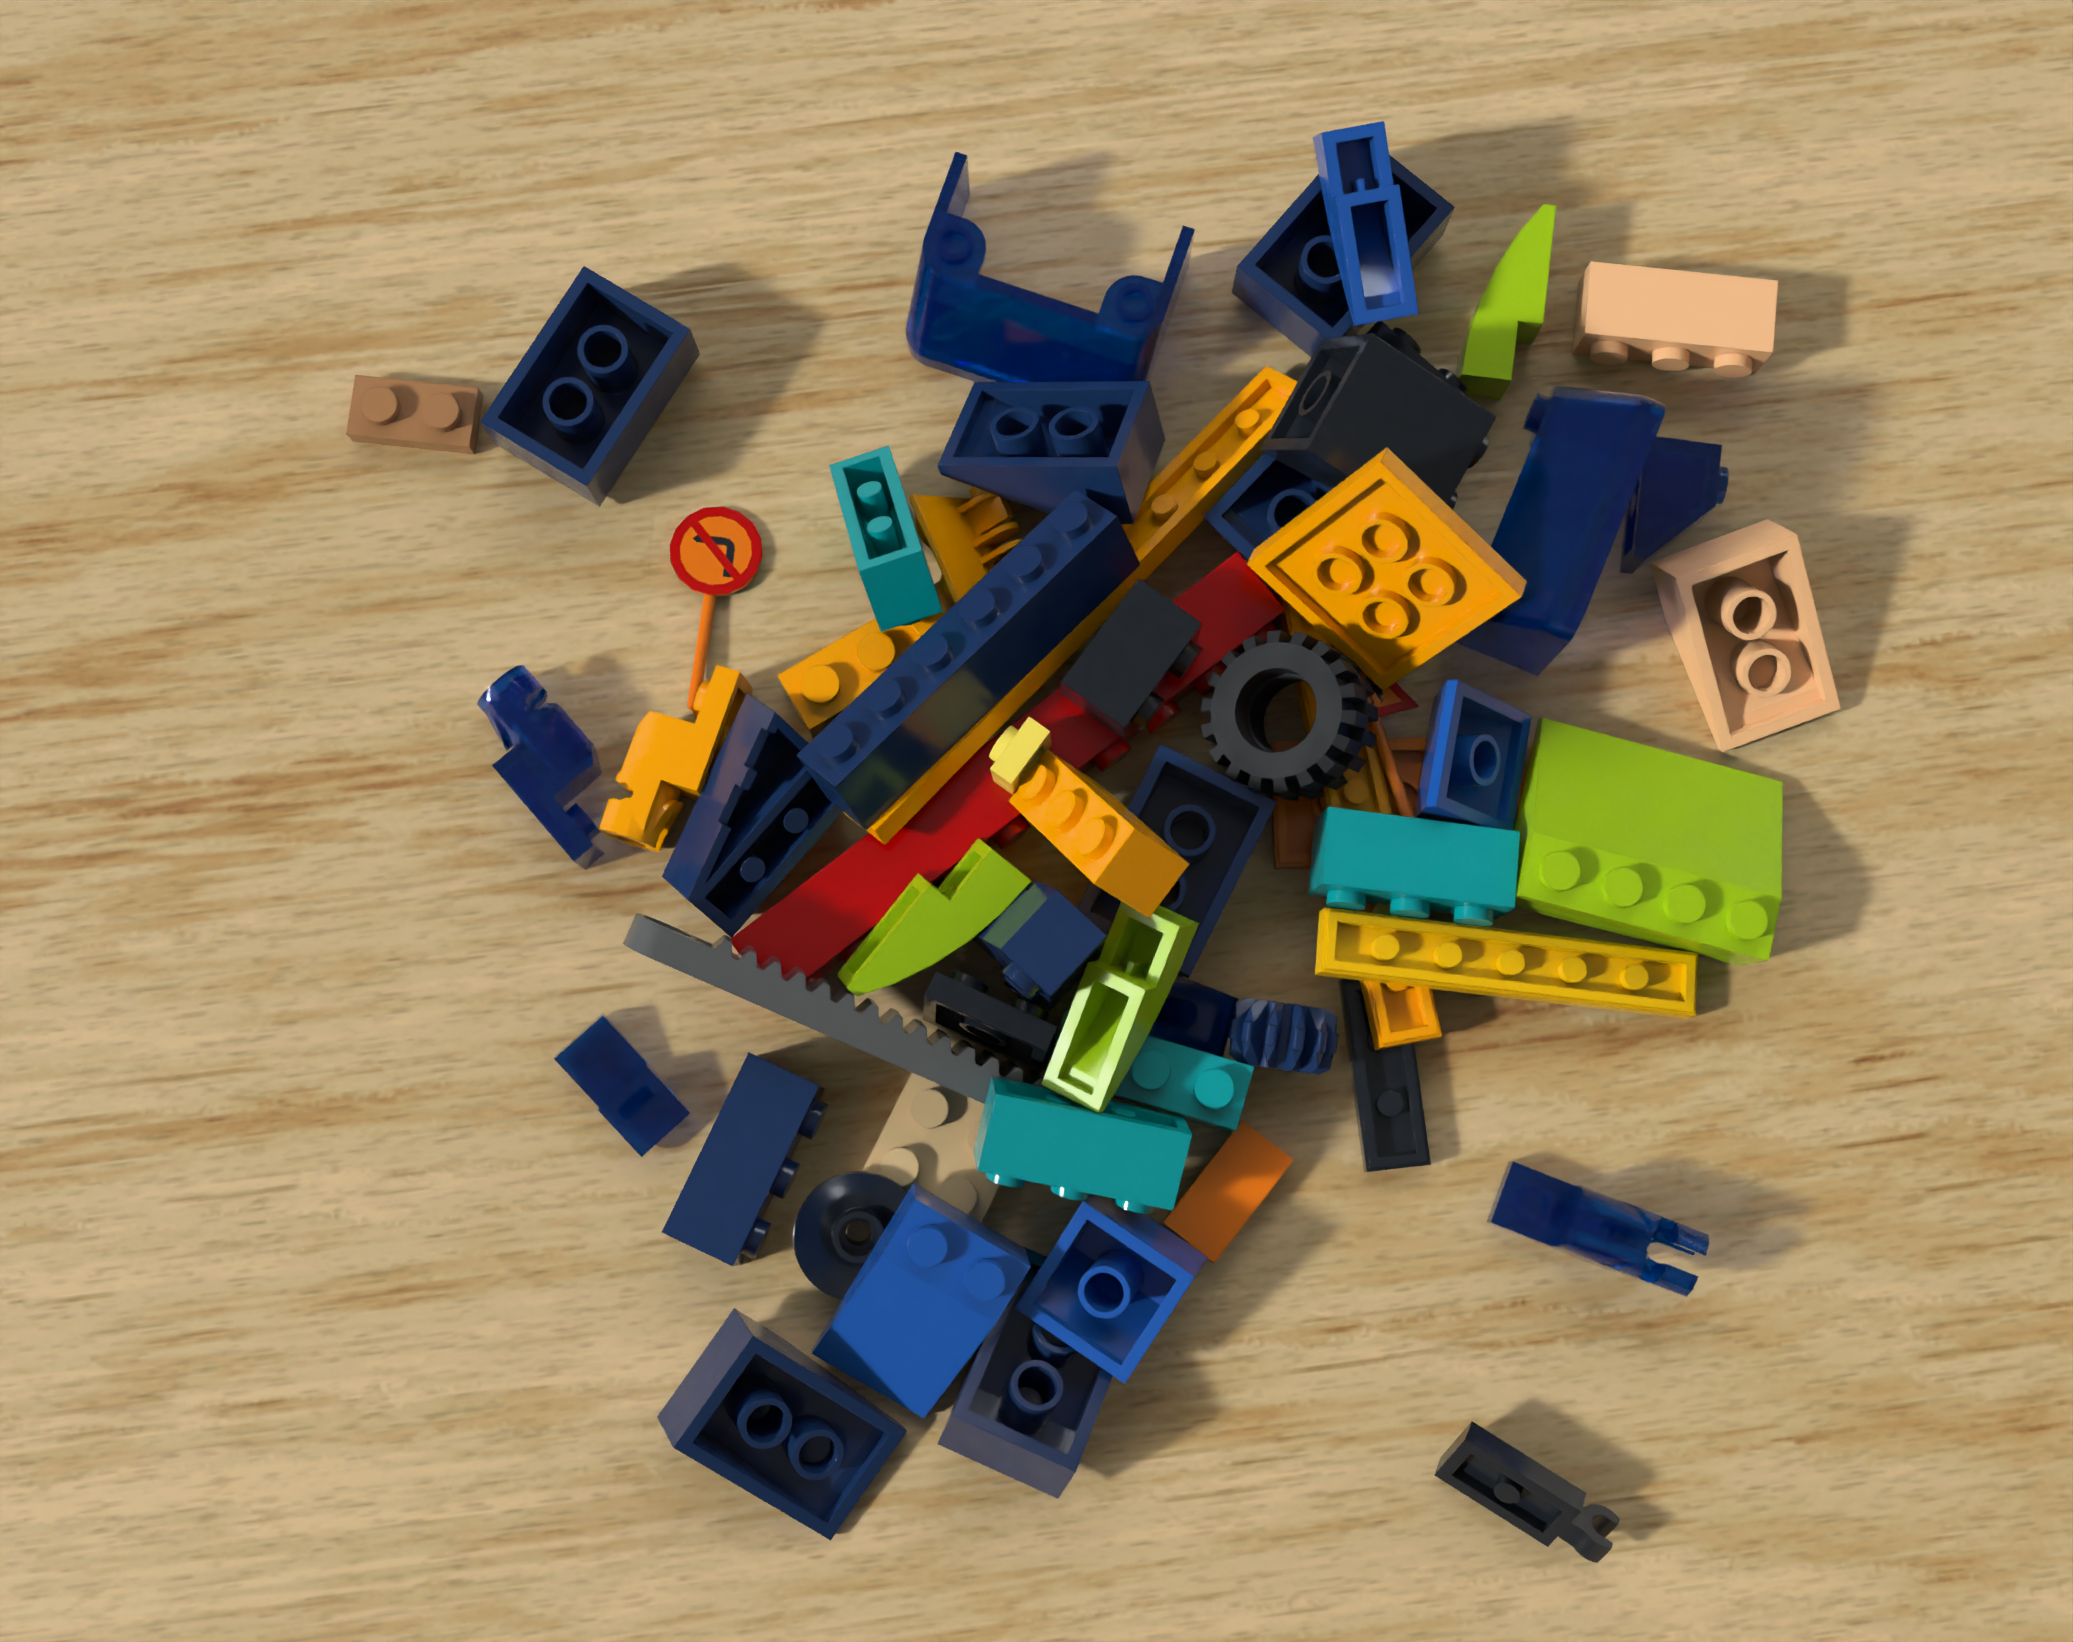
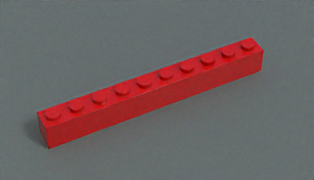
M1238 551L1172 601L1202 623L1199 637L1195 643L1201 646L1203 650L1181 680L1171 674L1157 692L1165 701L1146 727L1151 734L1162 729L1181 712L1176 703L1194 689L1201 696L1214 689V687L1206 683L1212 671L1222 675L1226 670L1227 666L1221 659L1230 650L1241 654L1245 651L1242 641L1252 636L1267 641V632L1277 631L1275 627L1280 624L1285 609L1257 574L1247 565V562ZM1061 686L1009 725L1019 730L1027 718L1031 717L1050 731L1052 745L1048 750L1084 774L1094 766H1097L1101 772H1105L1118 763L1131 751L1127 741L1141 731L1133 725L1123 739L1062 696ZM1007 728L983 745L886 845L868 833L733 936L731 941L737 952L739 953L748 945L754 947L757 963L760 965L771 956L777 957L781 963V974L786 975L796 966L802 968L806 975V985L809 986L819 977L824 978L823 975L842 960L845 963L848 961L918 873L938 887L978 838L989 847L996 843L1001 850L1018 840L1031 828V825L1009 802L1013 795L993 781L990 771L995 761L989 758V754Z

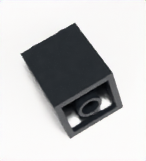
M1373 333L1327 338L1320 341L1260 450L1290 468L1333 489L1388 447L1453 510L1458 498L1455 490L1467 469L1473 467L1487 450L1489 445L1487 433L1497 416Z

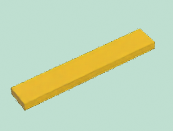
M1324 908L1319 911L1315 975L1680 1019H1689L1696 1016L1698 953L1333 908Z

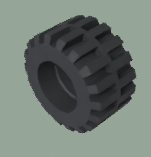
M1282 630L1268 631L1267 641L1252 636L1242 641L1245 652L1241 655L1230 650L1221 659L1227 666L1226 670L1222 675L1212 671L1206 683L1215 688L1212 699L1202 698L1200 711L1211 716V722L1201 725L1203 738L1216 743V746L1209 751L1217 764L1228 767L1225 773L1236 782L1248 785V788L1286 800L1298 801L1299 796L1312 800L1323 797V788L1326 786L1338 790L1347 784L1348 781L1343 773L1347 769L1355 772L1360 771L1366 761L1359 757L1358 754L1363 745L1373 748L1377 736L1367 731L1368 722L1378 721V707L1368 703L1367 698L1375 693L1370 681L1359 676L1362 669L1353 660L1342 655V652L1308 634L1294 631L1293 636ZM1307 681L1316 698L1317 711L1313 727L1306 738L1295 747L1282 752H1274L1268 744L1264 732V716L1267 706L1276 693L1284 687L1296 682Z

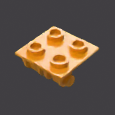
M976 487L969 489L972 499L917 494L908 497L917 516L915 519L916 530L922 541L931 548L942 572L940 577L942 589L953 604H956L1023 540L1017 539L997 547V545L1020 531V527L1017 522L1006 523L1014 518L1006 498Z

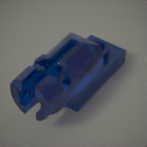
M517 665L493 682L477 703L487 715L506 751H508L492 766L569 857L586 870L605 854L593 841V838L601 831L577 803L568 810L564 806L601 775L602 770L596 748L559 704H544L548 697L547 691L524 665Z
M1513 1161L1507 1164L1487 1219L1489 1224L1609 1271H1617L1686 1297L1693 1290L1699 1276L1668 1264L1653 1261L1649 1258V1252H1647L1649 1244L1658 1243L1688 1255L1697 1253L1706 1256L1709 1246L1708 1234L1582 1185L1569 1184Z

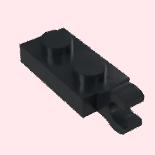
M1473 1421L1441 1456L1434 1476L1545 1546L1549 1547L1559 1537L1570 1544L1582 1557L1598 1563L1612 1549L1613 1543L1606 1539V1537L1619 1524L1620 1519L1614 1512L1599 1504L1583 1506L1586 1492Z

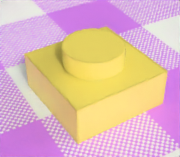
M1031 717L1027 718L1019 730L1009 726L997 740L989 754V758L995 761L990 768L993 781L1013 795L1018 789L1020 780L1025 772L1037 763L1046 749L1051 747L1050 731Z

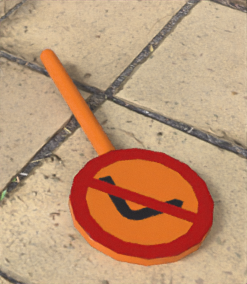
M723 506L706 507L688 515L675 529L670 542V562L678 579L693 592L704 595L687 707L692 711L697 691L704 680L716 596H728L745 588L757 575L763 559L762 540L754 523L741 512Z

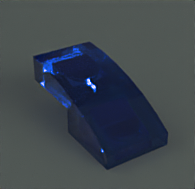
M604 1013L596 1018L554 1057L556 1062L598 1106V1111L641 1157L690 1114V1111Z

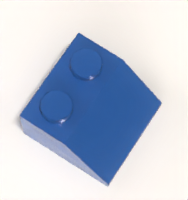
M1090 1194L1089 1199L1083 1200L1015 1308L1125 1384L1208 1257L1147 1215L1125 1210L1117 1206L1113 1198Z

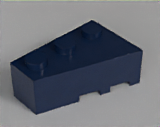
M748 693L743 700L662 875L681 895L731 938L843 812L827 799L796 756L809 743L775 711Z
M1031 881L1001 915L972 939L1004 968L1002 971L1004 974L1003 979L1005 980L1004 985L1018 999L1034 1005L1040 1002L1050 1011L1083 976L1087 963L1097 961L1100 958L1107 936L1057 889L1038 881L1035 883Z

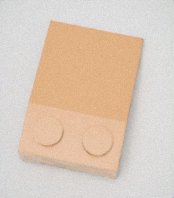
M1767 519L1650 562L1665 620L1717 748L1720 751L1725 752L1841 709L1796 533Z

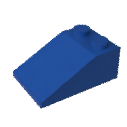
M913 1183L812 1348L811 1354L920 1417L925 1418L995 1326L1031 1266L1026 1249Z

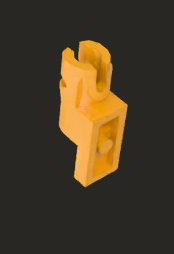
M716 664L711 680H705L697 691L693 706V714L697 717L695 724L653 711H649L638 724L622 769L615 779L632 796L620 800L616 798L608 800L599 827L600 831L605 832L604 835L640 849L660 852L668 831L683 807V802L678 801L679 795L693 800L698 799L746 694L751 695L753 687L740 671Z

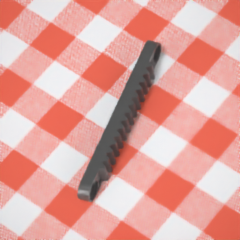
M636 913L623 942L630 949L983 1104L986 1101L991 1076L1045 1087L1041 1085L1043 1077L1038 1072L1030 1070L1023 1076V1070L1009 1059L999 1067V1059L986 1049L975 1057V1049L968 1041L961 1039L951 1047V1038L943 1030L937 1029L927 1037V1028L918 1019L914 1018L903 1027V1017L893 1008H890L879 1017L878 1005L868 997L856 1007L854 995L845 987L834 996H831L830 985L822 977H819L808 986L806 985V975L802 968L796 966L786 975L781 974V963L777 957L771 956L760 965L757 963L756 951L752 946L748 945L738 954L732 952L731 938L727 935H723L712 944L655 918Z

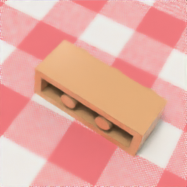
M1591 261L1578 282L1572 354L1590 355L1591 361L1605 365L1621 364L1630 359L1652 362L1654 368L1663 371H1680L1689 368V366L1714 368V373L1723 377L1736 378L1748 376L1752 372H1757L1774 350L1778 280Z

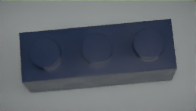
M748 1052L662 1233L731 1266L741 1265L745 1255L755 1259L772 1223L763 1220L766 1210L774 1195L781 1199L785 1198L800 1167L799 1163L791 1160L802 1136L812 1140L825 1116L828 1104L820 1101L825 1088Z

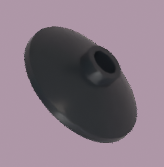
M868 1171L841 1173L825 1180L814 1188L802 1203L793 1229L795 1256L808 1280L827 1295L842 1300L906 1196L907 1191L892 1179ZM854 1221L866 1222L871 1228L869 1237L863 1241L850 1239L846 1233L849 1224Z

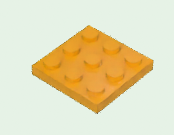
M1388 447L1256 547L1247 563L1255 573L1337 649L1353 660L1362 669V672L1382 690H1385L1521 598L1527 583L1514 568Z

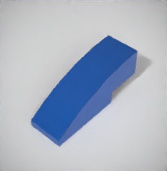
M1384 121L1319 133L1313 137L1319 178L1335 256L1353 325L1419 314L1399 184L1394 185Z

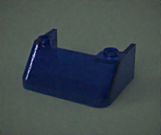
M955 152L927 228L920 254L906 323L907 345L912 356L923 365L974 382L1149 381L1189 268L1195 229L1183 225L1163 283L1138 275L1120 278L1108 288L1099 313L980 275L986 258V241L980 228L972 221L962 217L970 196L968 156Z
M1556 385L1548 396L1540 393L1536 394L1522 429L1532 432L1529 442L1531 447L1490 545L1527 583L1521 598L1457 640L1456 643L1536 676L1569 644L1588 608L1662 423L1667 404L1642 394Z

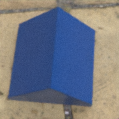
M1447 680L1433 699L1414 817L1513 830L1532 715L1460 680Z

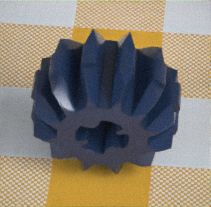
M1246 997L1236 1002L1233 1018H1230L1228 1038H1230L1229 1054L1237 1062L1309 1074H1322L1331 1069L1333 1054L1337 1052L1339 1034L1336 1033L1337 1016L1325 1008Z

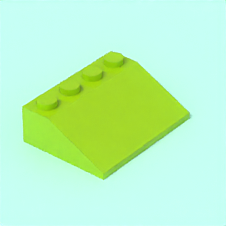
M1542 717L1538 719L1513 830L1520 831L1515 907L1680 951L1698 953L1699 956L1738 966L1769 961L1782 899L1783 782Z

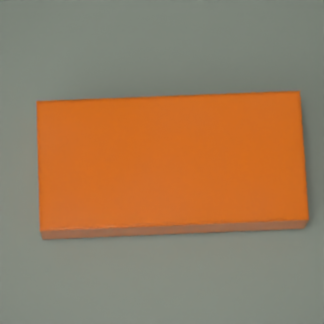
M1241 1120L1238 1123L1237 1130L1230 1133L1175 1204L1173 1211L1169 1212L1162 1223L1188 1244L1206 1255L1208 1260L1215 1263L1294 1160L1245 1121Z

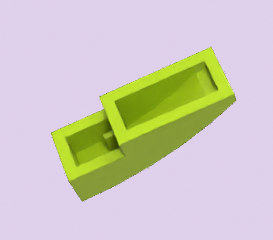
M1543 204L1520 230L1499 261L1472 315L1458 356L1455 375L1465 385L1468 392L1467 396L1501 400L1512 381L1516 343L1531 345L1543 325L1556 205Z
M978 838L938 888L918 873L837 975L845 987L858 997L895 984L928 968L974 938L1001 915L1032 880Z
M1121 901L1099 960L1087 963L1041 1085L1097 1113L1105 1110L1140 1051L1164 1005L1199 923L1160 905L1151 917L1148 918Z

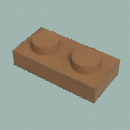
M355 375L346 435L353 442L475 454L483 394L477 387Z

